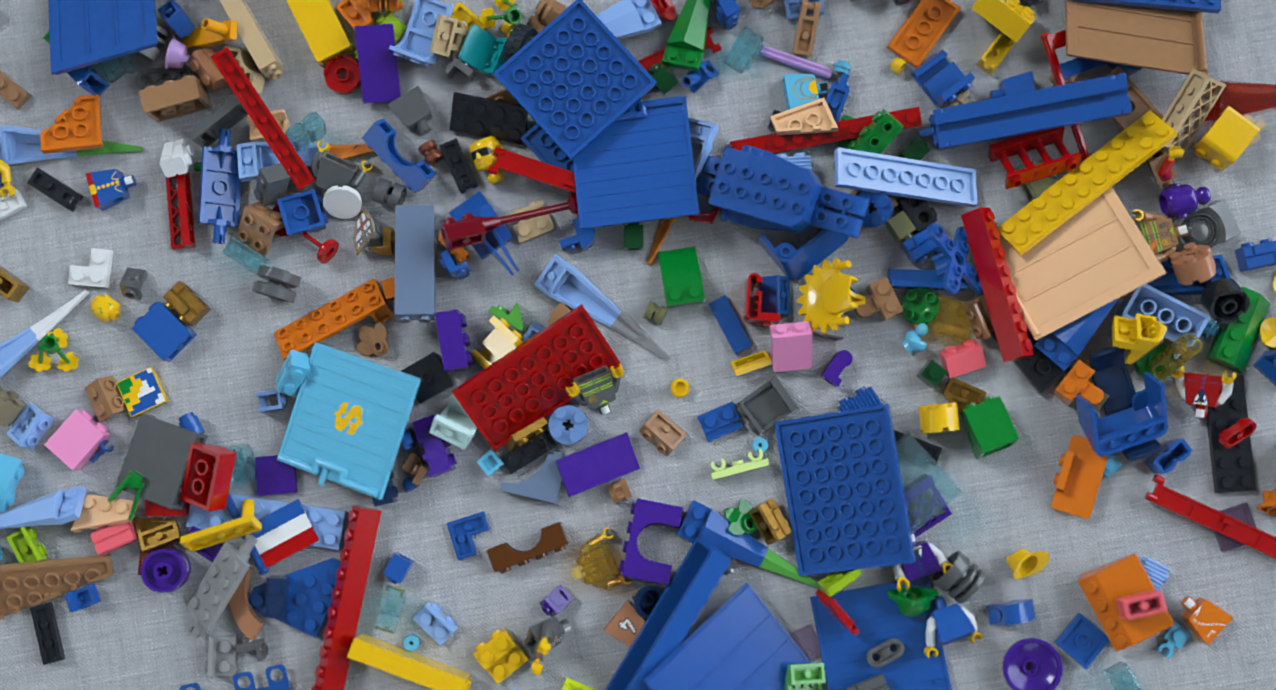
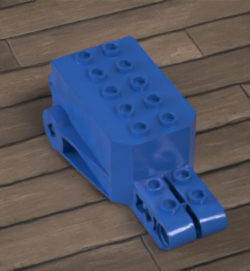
M743 145L741 151L725 147L722 159L708 156L701 172L715 176L716 179L700 175L697 184V193L709 196L708 203L723 210L720 217L721 220L753 229L802 233L811 227H817L858 238L863 221L849 217L848 214L865 218L870 200L826 188L823 186L820 178L811 170L799 167L769 151L748 145ZM827 208H830V209H832V210H837V211H840V212H843V213H842V214H838V213H835V212H831V211H828Z

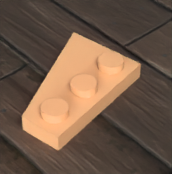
M824 97L770 116L777 135L838 132V126Z
M86 494L80 518L74 521L71 531L77 533L82 532L83 529L89 528L92 530L98 529L99 526H113L132 522L129 521V516L134 501L115 498L113 501L108 502L107 499L109 497Z

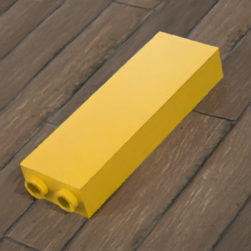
M286 0L321 68L334 57H342L341 55H348L354 52V48L330 0Z
M363 633L354 638L347 656L353 660L434 690H469L472 680L469 679L471 674Z

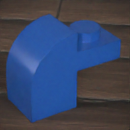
M579 218L572 220L577 235L559 240L562 251H573L578 248V245H581L582 251H586L595 241V228L580 230Z
M1032 599L986 605L990 625H1015L1029 622L1036 618Z

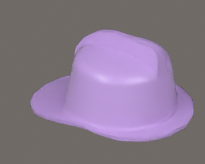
M174 35L166 52L165 69L182 68L185 62L190 59V55L187 53V46L175 40Z

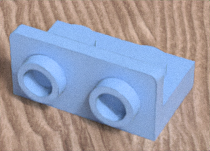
M28 402L7 432V435L19 446L33 450L55 418L45 414L35 404Z
M429 601L413 620L441 646L458 627L455 625L456 621L448 615L446 617L441 612L442 608L436 602L432 603Z

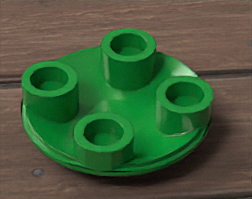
M917 287L916 289H910L901 301L902 314L912 324H928L936 318L939 312V300L936 294L928 288Z

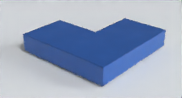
M484 511L447 523L457 559L461 560L477 554L472 535L490 530Z

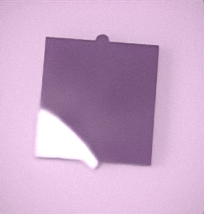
M810 624L789 633V636L808 660L821 655L818 637L815 636Z

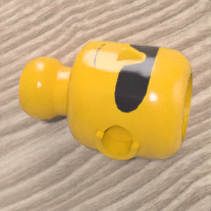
M493 136L477 140L469 146L475 167L480 172H487L489 165H495L497 156L493 155L495 148L503 149L502 145ZM500 169L497 175L487 172L489 184L497 183L505 178L504 173Z

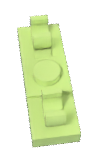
M758 449L759 456L757 458H754L750 451L748 452V457L752 461L745 463L743 459L734 461L732 466L725 468L726 462L724 459H721L722 465L719 468L715 467L714 461H711V467L715 470L710 472L711 479L769 465L768 459H762L763 451Z

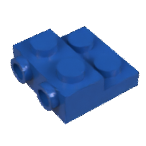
M714 0L717 5L715 18L718 24H722L727 30L734 28L737 25L741 11L735 0Z
M315 189L277 199L288 237L303 232L311 233L326 229L325 223H329L326 212H321L322 198L320 194L316 195Z

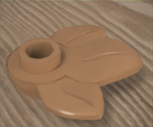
M378 322L374 328L367 325L359 326L358 336L361 341L355 346L357 351L366 356L372 354L377 356L385 355L389 350V342L386 340L388 331L385 325ZM378 343L381 345L380 350L377 348Z

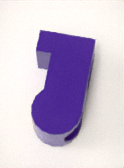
M847 350L837 352L820 377L834 387H838L842 382L838 377L843 369L852 363V354Z

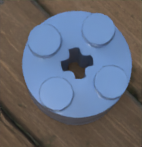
M562 406L552 413L549 419V431L551 436L559 443L572 445L585 437L588 431V421L580 409L574 406ZM571 420V424L574 427L566 431V427L563 424Z

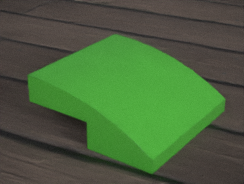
M824 663L788 665L785 690H822L821 683H826Z

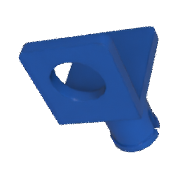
M709 60L703 61L699 72L690 71L682 78V84L685 87H689L692 93H695L709 79L717 77L719 73ZM706 66L711 69L712 73L707 70Z

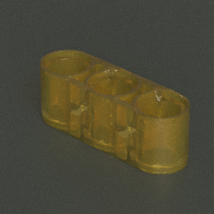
M1194 333L1183 334L1150 362L1149 370L1156 379L1164 380L1202 350V341ZM1190 340H1196L1192 347H1187V343ZM1174 353H1180L1177 359H1171ZM1158 366H1164L1161 372H1155Z

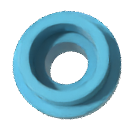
M838 60V63H833V71L841 74H848L849 70L852 69L847 61Z

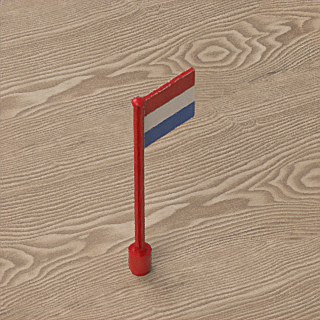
M1066 30L1054 34L1046 32L1040 36L1057 86L1066 84L1065 78L1107 64L1103 61L1067 56ZM1072 125L1071 129L1083 162L1089 157V153L1080 125Z

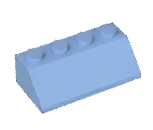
M1147 284L1129 292L1116 312L1121 317L1134 319L1136 313L1156 317V321L1162 322L1168 328L1164 338L1190 351L1194 348L1211 316Z

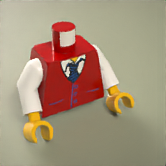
M1174 365L1171 369V375L1175 379L1176 387L1182 399L1186 401V404L1196 405L1194 416L1207 418L1208 407H1218L1231 396L1233 381L1237 376L1236 373H1233L1232 377H1228L1226 374L1227 370H1225L1222 376L1187 372L1183 374V365L1180 366V371H1176Z

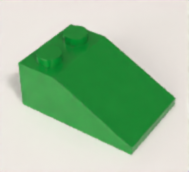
M695 246L658 252L666 307L673 308L704 303L705 295Z

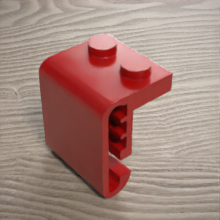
M751 273L745 282L743 320L750 324H762V328H770V325H777L780 322V313L761 312L762 291H756L753 297H750L751 281H753L754 287H760L763 282L759 274Z

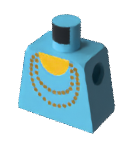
M814 74L783 75L782 83L787 110L818 100L820 94L828 93L827 82L816 84Z

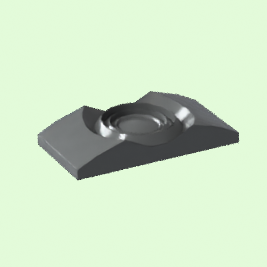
M235 93L227 96L224 104L216 108L210 115L201 117L190 135L192 141L201 147H209L219 139V129L230 130L248 115Z
M1225 200L1173 222L1174 227L1186 224L1188 230L1187 236L1177 238L1179 246L1176 248V252L1183 249L1184 245L1193 242L1196 245H1209L1213 247L1241 234Z

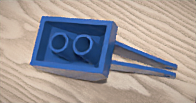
M480 191L449 212L455 221L462 220V216L467 213H472L474 217H499ZM504 224L486 232L485 242L472 245L482 260L492 254L512 276L514 273L496 252L499 248H502L515 270L519 271L505 245L513 239V236Z

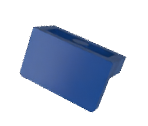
M779 275L762 277L763 282L760 285V291H762L761 312L790 315L789 277Z

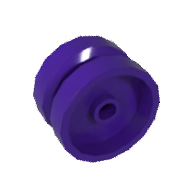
M165 548L150 553L143 561L141 567V578L144 584L152 591L159 593L170 592L180 588L188 581L191 574V562L188 556L175 548Z

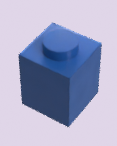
M396 552L383 574L393 584L397 582L402 583L415 561Z

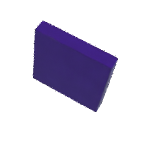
M278 455L255 457L257 496L298 492L296 467L278 461Z

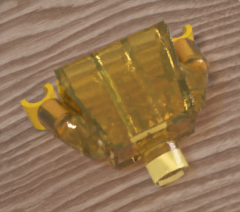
M610 527L605 528L601 535L597 534L585 542L580 550V557L576 559L578 567L571 570L574 579L583 577L586 585L592 584L594 587L605 590L620 586L621 583H632V580L624 581V577L619 572L607 540L604 541V539L609 540L614 536V534L610 537L605 535V531L610 529Z

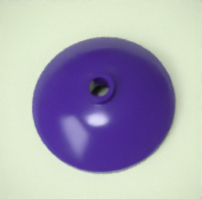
M1025 638L1015 642L1007 650L1002 664L1005 681L1012 690H1054L1061 680L1063 671L1062 661L1056 649L1049 643L1037 638ZM1027 663H1031L1030 669H1026Z

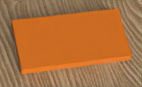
M921 0L886 48L917 69L961 8L950 0Z

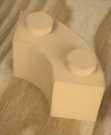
M224 45V48H229L256 91L262 93L265 75L255 68L249 51Z

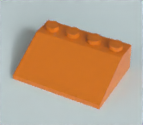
M1136 553L1082 573L1077 581L1116 652L1136 645L1175 624L1168 611L1140 618L1136 617V619L1132 620L1120 618L1115 598L1155 589Z

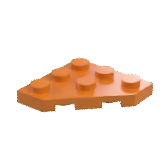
M98 94L78 96L73 101L74 104L68 110H64L54 120V124L48 129L45 128L40 133L41 151L43 154L103 148L101 104Z

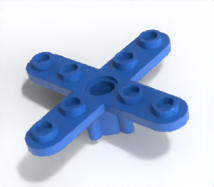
M937 223L930 224L928 226V234L941 251V253L932 256V260L936 268V275L938 277L944 276L943 284L945 290L950 295L958 293L961 279L963 278L978 296L984 295L975 267L966 260L970 245L964 226L956 229L954 240H952L945 234L942 226Z

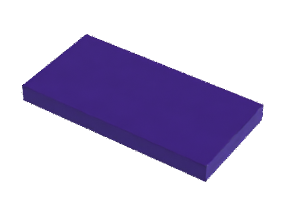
M393 23L354 26L363 104L396 100L401 96L397 56L393 54V50L389 49L390 45L395 46Z
M627 432L555 460L568 497L640 469Z

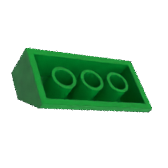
M1241 287L1250 300L1249 309L1246 313L1243 312L1238 316L1240 319L1233 323H1220V331L1214 337L1206 359L1244 374L1259 335L1260 325L1266 317L1270 303L1262 294L1246 287Z

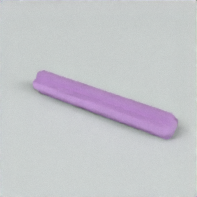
M763 46L760 55L762 57L825 79H830L833 73L831 68L768 46Z

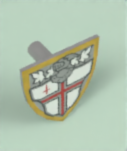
M360 210L356 220L354 236L356 255H359L370 239L383 242V234L375 232L373 219L365 210Z

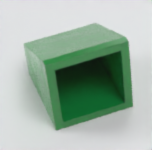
M993 395L986 397L982 400L983 403L977 405L975 402L964 406L965 409L961 413L976 460L1009 448L1019 440V436L1000 396L996 398Z

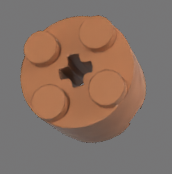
M1188 243L1184 245L1183 249L1169 256L1176 279L1182 285H1193L1192 281L1199 280L1200 283L1205 282L1216 274V264L1209 245Z

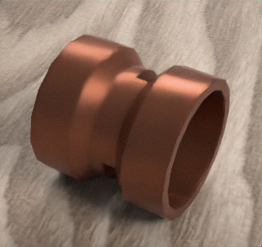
M429 140L418 148L420 154L425 157L424 161L429 166L438 163L444 158L442 152L438 151L435 140Z

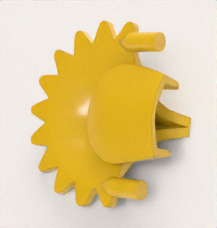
M835 258L832 264H830L829 260L824 259L822 268L814 265L813 275L806 274L804 276L807 284L799 286V290L804 295L799 297L796 302L803 304L798 314L805 315L803 322L809 321V324L811 323V331L815 332L820 327L821 333L825 334L829 326L832 330L836 331L838 326L846 325L850 322L847 316L841 317L845 311L856 309L858 305L866 303L865 296L855 294L850 289V285L857 283L858 279L852 275L841 273V269L851 267L850 260L840 261L838 258Z

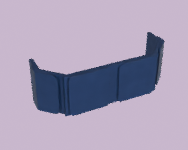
M1111 346L1091 353L1090 365L1095 370L1092 376L1094 385L1109 395L1103 404L1105 415L1108 416L1131 408L1132 398L1136 392L1125 365V349ZM1154 439L1122 450V453L1128 461H1135L1164 451L1168 448V445H1160Z

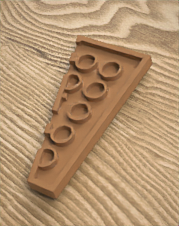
M111 554L0 565V619H3L8 614L18 613L26 607L36 606L61 596L66 591L76 590L79 586L87 583L91 584L113 575L114 568Z

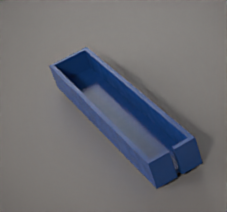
M697 536L605 690H650L642 679L661 664L687 637L690 627L697 620L703 606L708 602L710 594L717 587L724 571L728 569L729 563L732 560L730 557Z

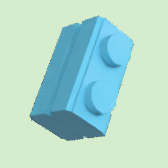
M290 350L280 372L276 376V391L278 393L289 396L296 395L310 369L308 354Z

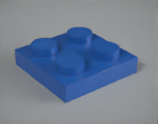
M1077 613L1054 643L1080 666L1087 669L1110 640L1107 635L1081 613Z

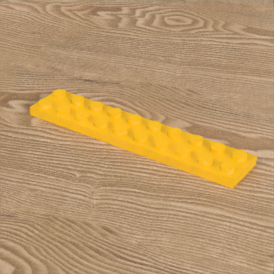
M1149 110L1080 163L1079 167L1071 170L1046 189L1038 198L1033 199L998 226L997 229L1000 236L1022 256L1175 139L1177 132Z

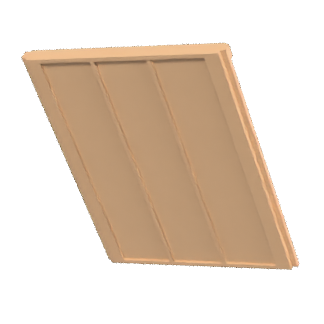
M1112 187L1022 256L1001 236L999 238L1001 246L1005 250V259L1011 271L1012 283L1016 288V297L1022 308L1023 320L1035 341L1166 274Z

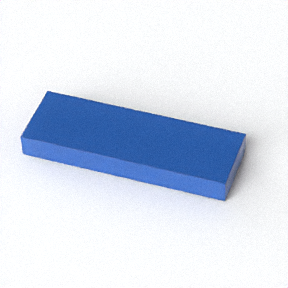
M726 295L708 304L734 354L752 346Z

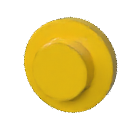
M682 378L675 379L670 386L671 393L678 398L686 396L690 389L688 382Z

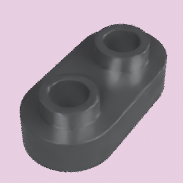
M889 638L870 648L866 653V660L872 667L880 668L901 657L904 652V645L896 638ZM895 644L896 650L890 651V646ZM875 653L879 655V659L876 661L872 658Z

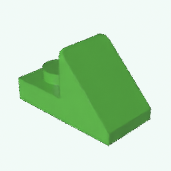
M518 302L509 315L507 314L508 310L498 305L496 308L492 305L489 310L490 314L498 319L503 318L510 326L522 333L525 331Z

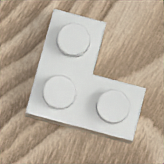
M91 248L89 267L70 265L68 284L109 288L113 251Z

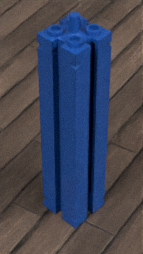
M1126 73L935 109L929 117L930 128L921 129L920 136L933 135V146L937 147L939 151L1125 116L1132 112L1130 97L1127 92Z

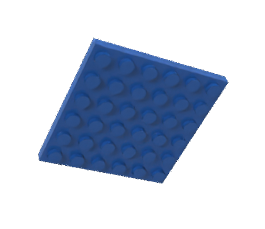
M582 0L573 2L493 73L494 77L570 160L657 85L654 78Z

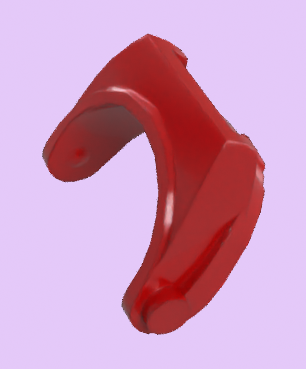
M715 208L708 213L699 212L700 215L689 216V220L712 224L719 209Z

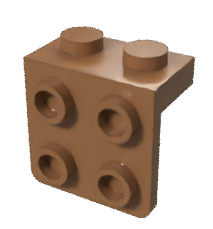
M261 202L245 206L236 234L237 240L262 256L268 255L275 231L285 228L282 215L267 206L263 207Z

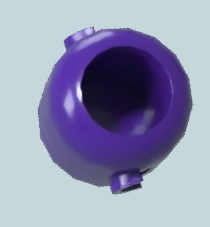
M1176 183L1169 185L1168 188L1161 191L1159 206L1166 217H1176V219L1187 217L1188 214L1196 210L1198 204H1207L1211 200V194L1207 187H1199L1194 190L1188 184L1181 185Z

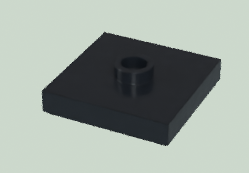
M435 352L401 370L403 373L421 379L415 396L419 404L424 403L454 385L447 372L444 371V367Z

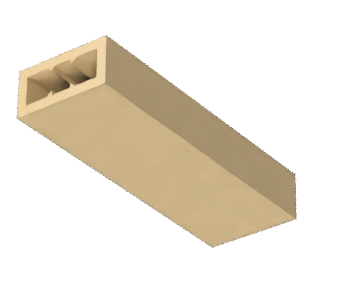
M219 0L230 20L238 22L237 32L259 70L269 80L280 78L286 70L246 1Z

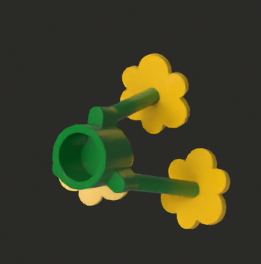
M494 0L495 5L499 6V10L504 11L503 15L494 14L493 8L488 7L481 10L482 15L479 16V22L483 24L485 29L495 28L496 20L504 19L501 31L509 37L513 28L521 24L522 15L520 10L517 9L518 5L513 4L516 0Z
M56 328L41 340V346L38 347L39 353L31 355L28 366L31 369H35L36 372L48 371L51 368L50 363L52 359L47 357L46 353H57L60 356L57 368L67 373L78 367L79 357L75 356L72 352L64 355L60 347L66 348L68 346V341L66 340L68 339V334L63 333L62 329Z

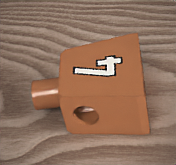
M627 600L606 625L604 631L631 647L646 620L637 614L633 604Z

